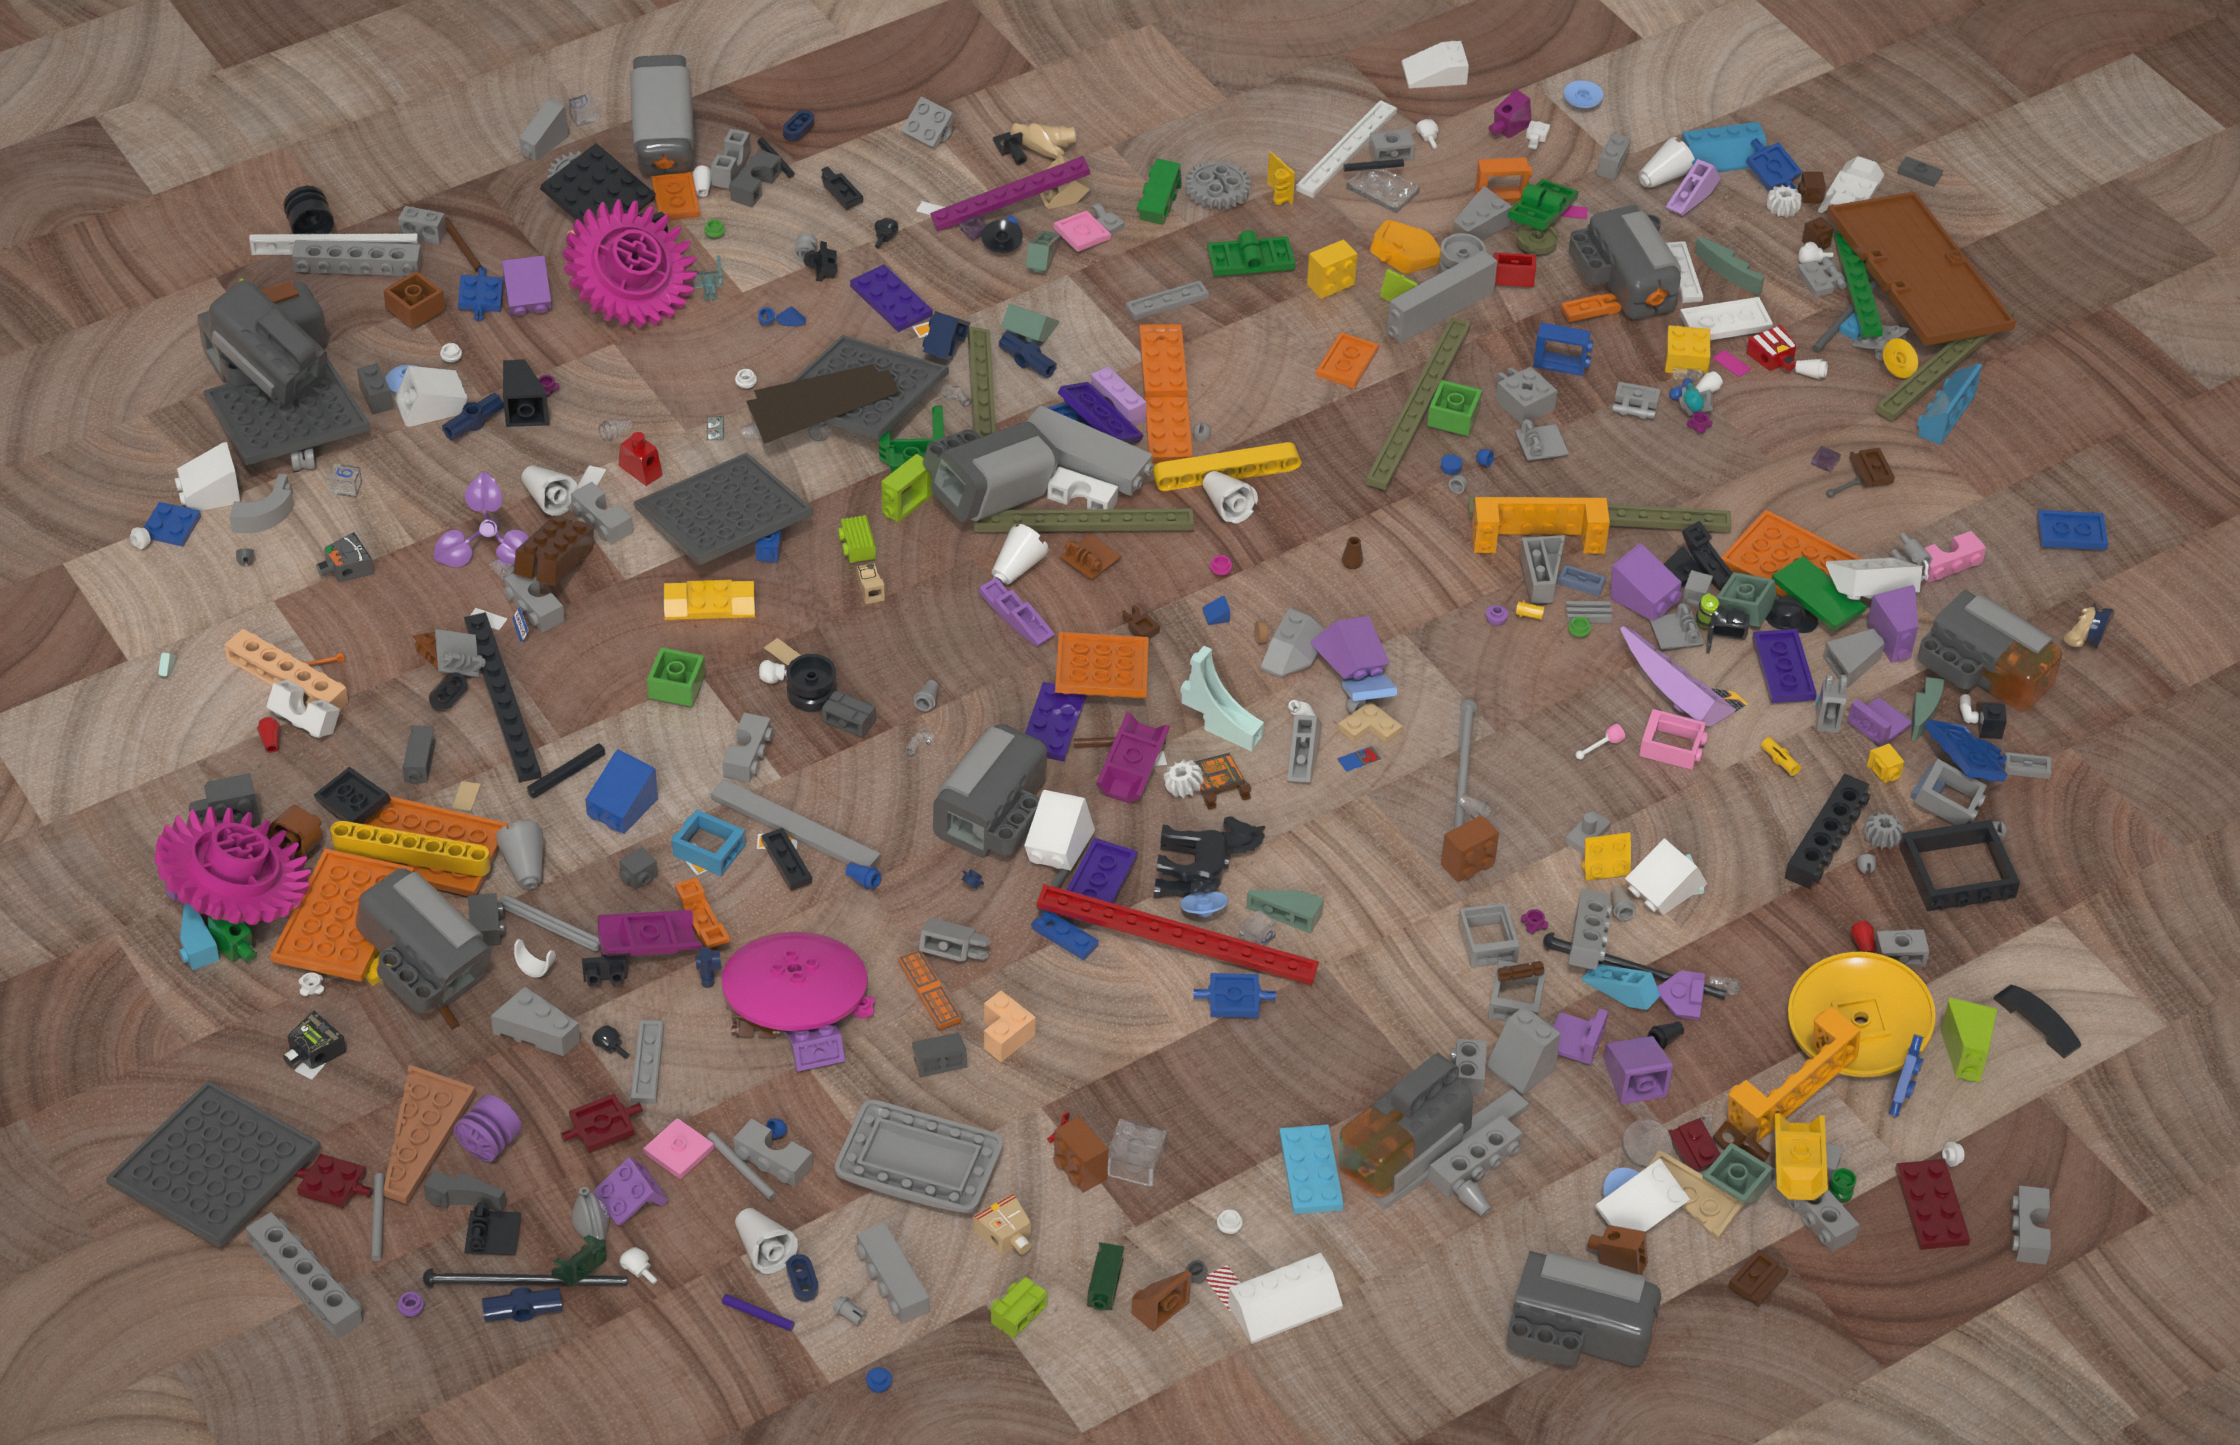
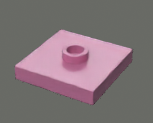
M1087 210L1054 222L1053 226L1077 252L1110 240L1111 233Z
M677 1118L645 1146L643 1152L647 1157L681 1180L714 1150V1143Z

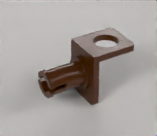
M1725 1121L1713 1135V1139L1724 1149L1730 1144L1722 1137L1723 1131L1727 1130L1734 1134L1735 1140L1733 1144L1762 1162L1770 1155L1769 1151H1766L1754 1140V1134L1758 1131L1757 1127L1745 1136L1729 1121Z

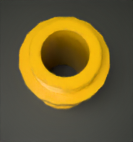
M1525 600L1523 602L1518 601L1516 615H1520V618L1526 616L1542 620L1544 606L1525 603Z

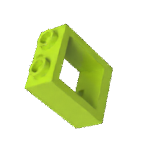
M918 454L914 455L881 481L882 513L898 523L933 496L931 489L932 474L924 467V458ZM911 485L910 489H908L905 493L901 494V492H903Z

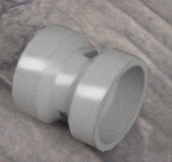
M810 233L800 234L796 241L795 257L803 262L805 253L810 250L816 251L817 238Z
M313 447L306 448L304 451L291 452L293 471H299L301 468L315 469Z

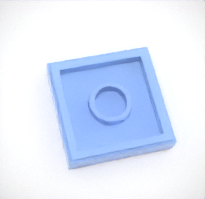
M1386 674L1363 677L1358 680L1354 678L1342 680V688L1353 701L1397 695V687Z

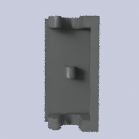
M959 1032L912 1042V1048L916 1056L914 1057V1062L920 1078L967 1068L966 1047Z

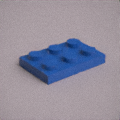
M2038 510L2037 522L2041 547L2107 550L2108 539L2104 513Z

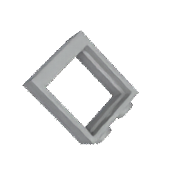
M1937 759L1919 790L1914 803L1954 825L1966 824L1967 822L1972 823L1978 813L1975 807L1980 808L1986 798L1983 792L1987 785L1976 779L1966 777L1960 770ZM1936 780L1946 782L1947 785L1973 798L1968 808L1966 809L1932 790Z
M1506 903L1460 909L1458 926L1471 968L1496 965L1499 963V960L1518 962L1520 946ZM1500 923L1505 941L1474 945L1469 927Z
M1499 960L1497 969L1502 967L1509 969L1510 966L1519 965V963ZM1544 968L1543 975L1535 976L1532 974V977L1517 980L1510 978L1511 981L1537 985L1534 1004L1498 998L1501 982L1498 980L1496 973L1488 1019L1506 1022L1513 1015L1512 1013L1517 1012L1524 1005L1538 1016L1547 968Z

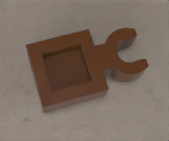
M1132 606V614H1128L1125 610L1122 612L1123 620L1128 623V629L1135 636L1150 638L1160 632V626L1147 613L1140 615V610L1137 606Z

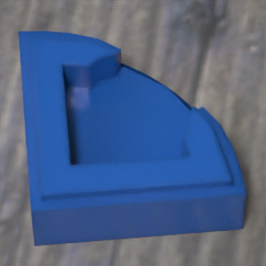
M792 306L776 315V321L785 326H799L806 322V318Z

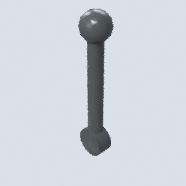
M1857 476L1855 477V480L1850 483H1847L1834 490H1827L1826 495L1827 497L1831 498L1835 495V493H1838L1853 485H1862L1859 477Z

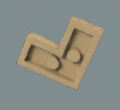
M1371 701L1338 723V730L1353 742L1371 731L1387 743L1402 733L1403 729L1401 724Z

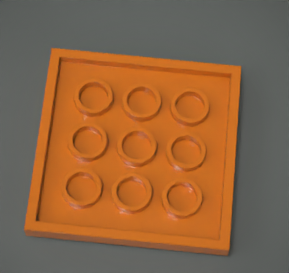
M1059 632L1055 693L1146 698L1149 637Z

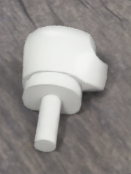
M1431 119L1419 121L1416 125L1417 132L1424 141H1429L1432 148L1436 149L1435 139L1437 138V133H1439L1438 126Z
M1808 242L1800 248L1798 260L1801 264L1812 261L1820 263L1824 257H1833V252L1823 253L1822 249L1818 248L1815 243Z
M764 660L759 667V677L766 683L774 684L779 680L783 681L787 670H784L785 665Z
M632 1247L622 1254L619 1261L622 1268L629 1270L637 1278L644 1275L653 1285L658 1281L648 1271L651 1264L648 1263L649 1257L645 1251Z

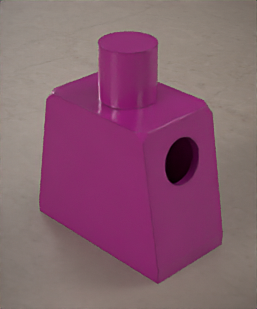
M1515 89L1495 108L1494 123L1489 126L1490 133L1494 136L1501 133L1505 137L1511 138L1528 128L1531 122V99Z

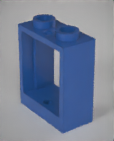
M1541 322L1537 335L1533 367L1583 376L1585 368L1589 369L1591 356H1588V353L1592 352L1593 340H1590L1591 331ZM1547 340L1582 346L1581 357L1546 351Z

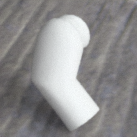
M1967 694L1962 695L1959 703L1964 722L1967 724L1978 723L1979 713L1971 711V697Z
M1291 700L1288 704V709L1293 715L1316 716L1308 703Z

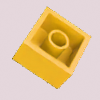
M1344 239L1309 253L1308 287L1322 299L1355 285L1358 253Z
M1668 325L1665 343V372L1704 376L1708 372L1710 361V329Z

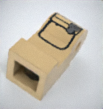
M875 563L856 566L857 580L865 604L885 601L884 583L877 573ZM876 590L878 595L869 596V591Z

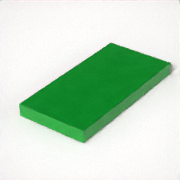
M1804 556L1772 575L1771 579L1775 580L1777 586L1791 597L1799 600L1803 607L1833 631L1866 611L1867 606L1858 599H1849L1847 594L1838 592L1832 578Z

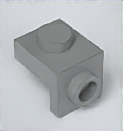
M1687 387L1682 388V396L1679 397L1682 409H1686L1689 416H1692L1694 412L1688 408L1683 397L1684 392L1687 390ZM1712 391L1699 392L1704 398V407L1699 412L1705 413L1713 410Z

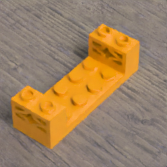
M1475 497L1471 526L1474 553H1496L1498 534L1581 535L1583 554H1605L1610 524L1607 498Z
M1830 1007L1825 1012H1820L1814 1019L1812 1046L1819 1054L1813 1059H1808L1796 1074H1790L1784 1084L1778 1089L1774 1088L1768 1097L1747 1080L1740 1085H1735L1728 1093L1727 1121L1745 1136L1757 1127L1758 1131L1754 1134V1140L1759 1143L1775 1129V1113H1780L1785 1119L1788 1118L1858 1057L1861 1030L1833 1007Z

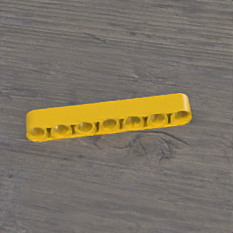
M1291 442L1160 462L1154 465L1152 474L1158 489L1169 491L1201 486L1205 476L1212 471L1220 472L1237 480L1289 472L1300 467L1301 459L1296 446Z
M347 821L335 822L330 828L333 848L339 852L472 876H484L491 869L489 851L483 845Z

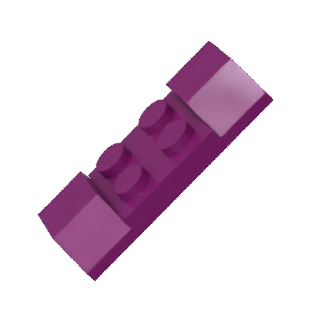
M1126 712L1096 782V785L1107 797L1126 803L1141 798L1160 755L1170 726L1166 724L1158 728L1139 723L1131 713Z
M692 910L598 915V939L603 955L630 953V956L677 953L678 950L702 948V943L696 942L693 932Z

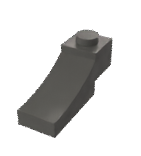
M434 1170L423 1184L425 1199L432 1205H439L446 1209L450 1205L476 1206L479 1202H485L489 1209L502 1212L507 1206L504 1190L462 1172L457 1179H454Z

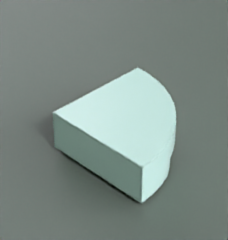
M161 654L159 675L169 676L175 665L176 654Z

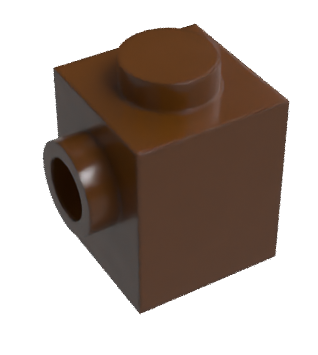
M1802 172L1801 183L1798 184V193L1801 194L1803 203H1822L1826 191L1823 172Z
M1822 216L1806 222L1802 242L1804 244L1813 242L1818 248L1826 249L1831 246L1834 227Z

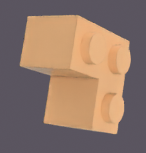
M1002 990L984 1003V1022L989 1025L984 1030V1049L998 1061L1002 1062L1035 1036L1036 1017Z

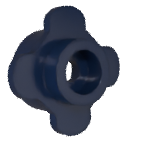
M972 869L968 873L963 870L964 876L961 879L975 889H978L980 884L984 885L980 874Z

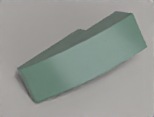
M1926 677L1923 692H1916L1912 711L1911 741L1918 740L1926 732L1927 729L1924 726L1928 719L1934 720L1942 696L1944 679Z

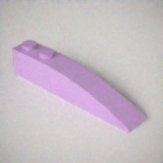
M1625 626L1621 627L1620 630L1641 667L1658 688L1675 703L1673 707L1683 714L1685 712L1688 713L1690 719L1705 722L1708 727L1713 726L1735 712L1736 709L1705 683L1688 675L1689 671L1671 662L1672 659L1659 650L1654 651L1656 647L1637 632Z

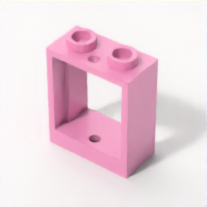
M1653 709L1641 742L1639 756L1693 770L1695 761L1700 762L1703 749L1700 746L1706 745L1708 733L1704 732L1706 723ZM1657 731L1695 740L1692 751L1655 742Z

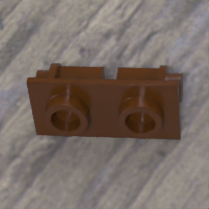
M739 1014L732 1015V1022L736 1025H732L731 1034L736 1035V1038H754V1029H759L758 1038L776 1039V1036H781V1030L757 1025Z

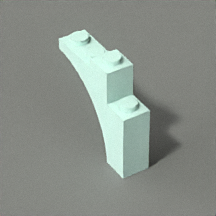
M1203 646L1191 658L1190 665H1192L1189 680L1184 681L1180 690L1182 693V704L1204 713V730L1252 752L1263 738L1264 722L1250 714L1232 698L1216 673L1212 659V649Z

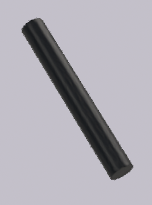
M763 137L758 139L757 143L764 151L779 156ZM781 158V170L788 178H792L795 172Z
M1404 160L1343 164V171L1404 167Z

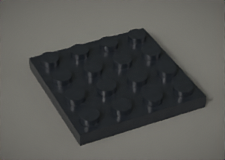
M597 143L542 183L540 187L542 192L575 220L578 218L583 224V217L587 209L590 208L597 218V209L602 202L605 203L609 214H611L612 207L617 199H620L623 213L626 214L634 200L638 202L639 212L653 201L656 195L655 192Z

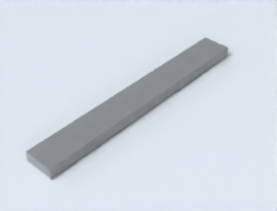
M725 779L711 793L712 800L775 830L783 828L789 837L846 864L852 862L874 867L881 859L879 852Z
M1511 1089L1472 1116V1126L1463 1134V1139L1460 1143L1500 1115H1503L1511 1122L1529 1109V1103ZM1429 1169L1396 1195L1392 1193L1394 1182L1383 1191L1373 1185L1368 1189L1367 1195L1385 1210L1427 1181Z

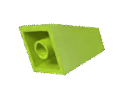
M1949 997L1941 1026V1034L1955 1076L1967 1081L1980 1083L1989 1052L1997 1009Z

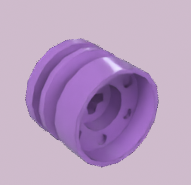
M492 1095L482 1096L472 1106L471 1112L466 1113L454 1126L455 1136L459 1143L471 1155L484 1162L494 1161L498 1153L504 1150L505 1145L510 1144L522 1130L521 1121L512 1108L501 1099Z

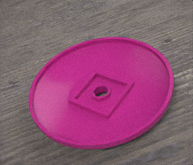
M783 932L755 939L742 946L729 958L722 973V991L730 1007L750 1022L777 1030H810L835 1023L858 1007L867 990V971L861 958L842 942L809 932Z

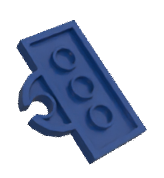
M1928 719L1924 727L1930 732L1931 737L1942 746L1941 749L1948 753L1952 761L1963 770V774L1971 779L1976 777L1983 778L1989 782L2005 781L2008 774L2004 771L2003 767L2007 761V756L2004 754L2000 755L2001 749L1983 739L1975 738L1965 725Z

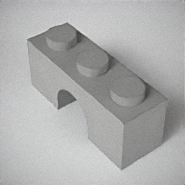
M729 130L724 140L723 155L717 154L711 165L712 186L729 189L730 182L739 175L750 153L749 132Z
M593 482L571 493L570 506L572 511L583 518L587 525L594 526L602 539H606L611 545L633 533L632 517L619 505L613 509L606 510L605 493Z
M513 573L504 578L505 588L503 591L506 598L512 600L516 604L517 609L520 606L522 613L528 617L532 626H536L541 632H544L565 621L563 605L552 593L538 597L540 596L539 581H536L535 575L533 579H529Z
M744 712L737 727L738 744L744 746L736 747L729 745L722 761L723 777L750 783L753 774L756 775L758 773L759 760L764 758L767 749L766 744L768 741L771 742L774 729L771 728L770 718Z
M752 1118L733 1138L736 1155L742 1160H747L756 1165L761 1171H767L776 1176L782 1183H788L796 1187L813 1168L812 1152L793 1141L782 1150L770 1149L772 1146V1130Z
M2019 1185L2017 1194L2012 1195L2011 1210H2015V1215L2012 1216L2011 1230H2015L2011 1249L2016 1251V1261L2046 1265L2051 1251L2050 1229L2039 1228L2033 1223H2046L2050 1210L2049 1189Z

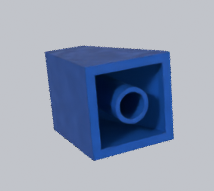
M617 749L585 799L587 815L593 820L606 824L612 830L625 834L658 800L656 768Z

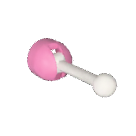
M1615 723L1606 730L1605 738L1583 751H1577L1576 758L1583 759L1585 754L1607 741L1611 743L1621 742L1625 739L1624 730L1619 724Z

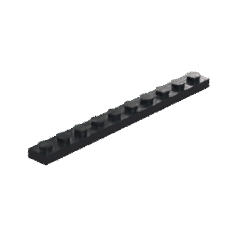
M484 612L464 617V623L468 634L476 635L477 655L485 659V666L481 667L480 670L518 782L542 778L541 770L487 614Z

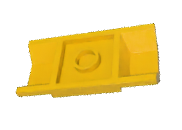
M706 580L687 581V583H664L665 620L755 617L754 581Z
M1775 1113L1776 1188L1787 1199L1815 1200L1828 1190L1825 1115H1819L1810 1123H1789L1780 1113Z

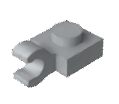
M1100 203L1091 206L1095 211L1091 215L1111 233V236L1124 229L1125 222L1112 211L1106 214Z

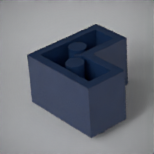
M935 311L929 320V333L923 340V352L952 361L958 341L965 342L971 322Z

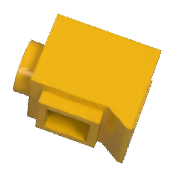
M1890 743L1870 750L1867 767L1871 768L1880 780L1887 783L1901 777L1904 760Z

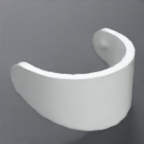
M518 939L515 942V959L519 968L525 974L535 978L541 977L555 962L556 954L554 951L550 950L548 952L545 962L531 955L525 948L523 940Z

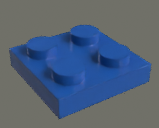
M159 502L143 528L148 531L150 540L184 547L200 520L201 513L199 510Z

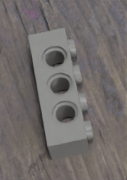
M1581 889L1568 964L1597 970L1598 962L1604 960L1605 946L1608 938V933L1606 932L1609 929L1613 905L1608 903L1610 894Z
M1500 1115L1430 1164L1428 1181L1447 1198H1450L1456 1194L1458 1188L1466 1181H1478L1485 1172L1492 1167H1498L1509 1155H1515L1521 1148L1523 1133L1506 1117Z
M1776 1166L1773 1168L1771 1178L1773 1189L1785 1198L1789 1207L1801 1216L1804 1224L1816 1233L1823 1245H1826L1834 1252L1856 1240L1860 1224L1829 1190L1815 1200L1787 1199L1776 1188Z

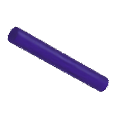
M725 1294L722 1298V1304L788 1331H792L795 1322L728 1294Z

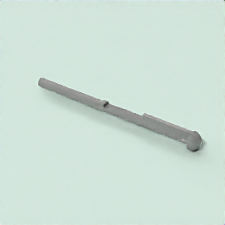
M1471 699L1464 700L1460 705L1461 715L1458 739L1460 763L1459 777H1457L1458 787L1454 829L1464 824L1472 715L1477 711V704Z

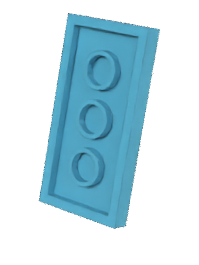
M1329 1125L1279 1128V1138L1293 1214L1343 1210L1344 1204Z

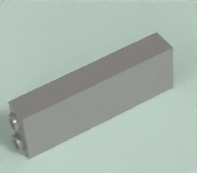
M1483 250L1390 300L1387 333L1402 343L1492 294L1495 286L1497 260Z
M1040 405L1027 420V422L1034 424L1058 449L1060 453L1059 465L1077 473L1118 486V491L1129 496L1136 489H1139L1145 477L1150 476L1153 472V454Z

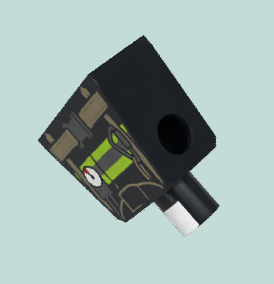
M313 1011L289 1033L288 1043L290 1051L284 1054L283 1058L290 1067L302 1061L310 1069H315L346 1053L345 1039L316 1011Z

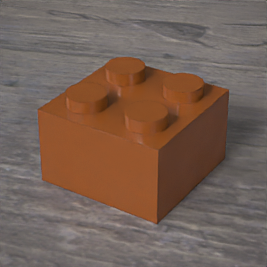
M417 270L383 290L386 309L411 329L445 310L443 290Z
M1483 815L1444 834L1441 866L1457 883L1471 878L1483 869L1490 868L1495 864L1499 832Z
M1080 1116L1055 1129L1053 1161L1058 1169H1062L1068 1175L1069 1181L1073 1186H1077L1084 1193L1108 1179L1109 1149Z

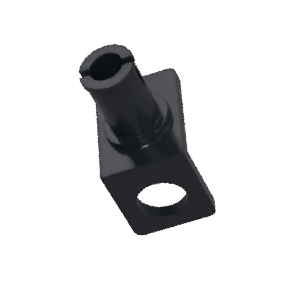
M1007 132L993 137V142L1002 156L1011 154L1017 165L1027 161V156L1021 149L1022 132L1013 135Z

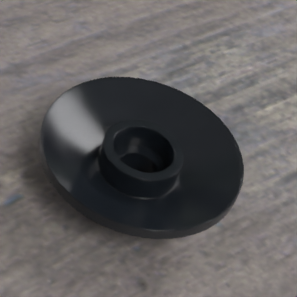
M1008 220L990 222L984 227L981 236L985 247L996 253L1012 252L1021 245L1023 240L1020 227Z

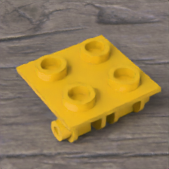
M1269 151L1267 183L1274 189L1273 201L1277 205H1281L1285 201L1292 205L1295 172L1282 162L1279 157Z
M1630 832L1585 838V860L1581 861V868L1585 870V881L1628 876L1631 873Z

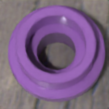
M1493 605L1487 608L1486 618L1490 624L1499 626L1507 620L1508 611L1503 606Z
M406 1292L398 1301L399 1312L407 1317L420 1314L424 1308V1301L416 1292Z

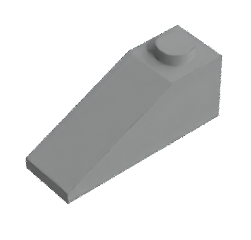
M1294 716L1288 782L1311 783L1322 730V723L1318 716Z

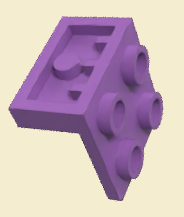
M1876 698L1868 705H1865L1859 699L1855 700L1851 704L1848 722L1879 746L1886 745L1908 729L1912 723L1881 698Z
M1599 1009L1596 1018L1591 1017L1590 1021L1559 1013L1553 1027L1561 1033L1558 1055L1591 1065L1605 1032L1609 1011Z
M834 1023L810 1030H784L786 1037L792 1045L797 1071L845 1061L841 1033Z
M628 1157L594 1190L595 1195L604 1203L609 1215L618 1226H622L646 1202H654L663 1206L669 1200L645 1165L631 1157Z

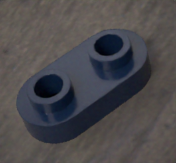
M807 110L795 113L783 125V136L791 141L800 139L814 126V114Z
M803 1254L791 1256L786 1262V1272L793 1294L800 1301L813 1300L818 1295L819 1289L812 1262L809 1257Z

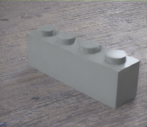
M885 1223L858 1233L857 1245H855L856 1254L860 1260L863 1259L865 1261L866 1270L870 1278H875L877 1281L880 1295L887 1298L891 1314L893 1316L897 1315L901 1324L929 1313V1296Z

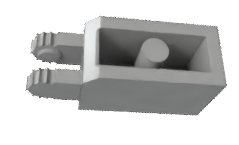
M1827 674L1826 680H1823L1817 706L1816 731L1840 732L1846 704L1847 675H1841L1839 681H1833V675Z
M929 918L921 930L919 951L957 961H965L968 957L985 960L988 958V951L973 945L986 947L990 945V938L975 933L976 929Z

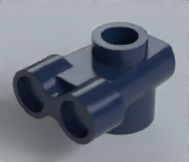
M702 947L699 949L700 955H695L696 969L700 970L702 986L711 988L715 984L713 970H721L719 950L711 951L709 947Z

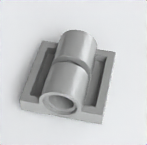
M920 97L901 132L936 150L940 141L945 142L952 133L951 122L955 114Z

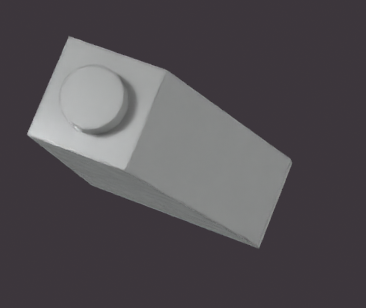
M552 98L545 102L519 137L522 155L537 161L568 138L565 105Z
M1873 628L1826 642L1823 658L1839 680L1841 675H1847V688L1881 659L1885 643L1883 638Z

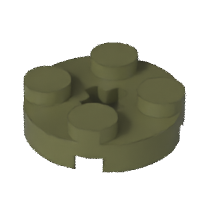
M1523 224L1517 233L1516 242L1527 254L1536 255L1537 257L1538 255L1556 250L1558 233L1551 225L1543 231Z

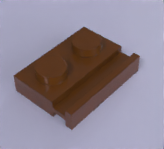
M1880 448L1860 450L1859 453L1855 454L1850 452L1849 459L1864 488L1870 484L1878 486L1894 482L1895 476Z
M1758 1249L1730 1280L1728 1287L1747 1300H1753L1756 1302V1306L1759 1307L1787 1276L1789 1269H1783L1777 1261Z

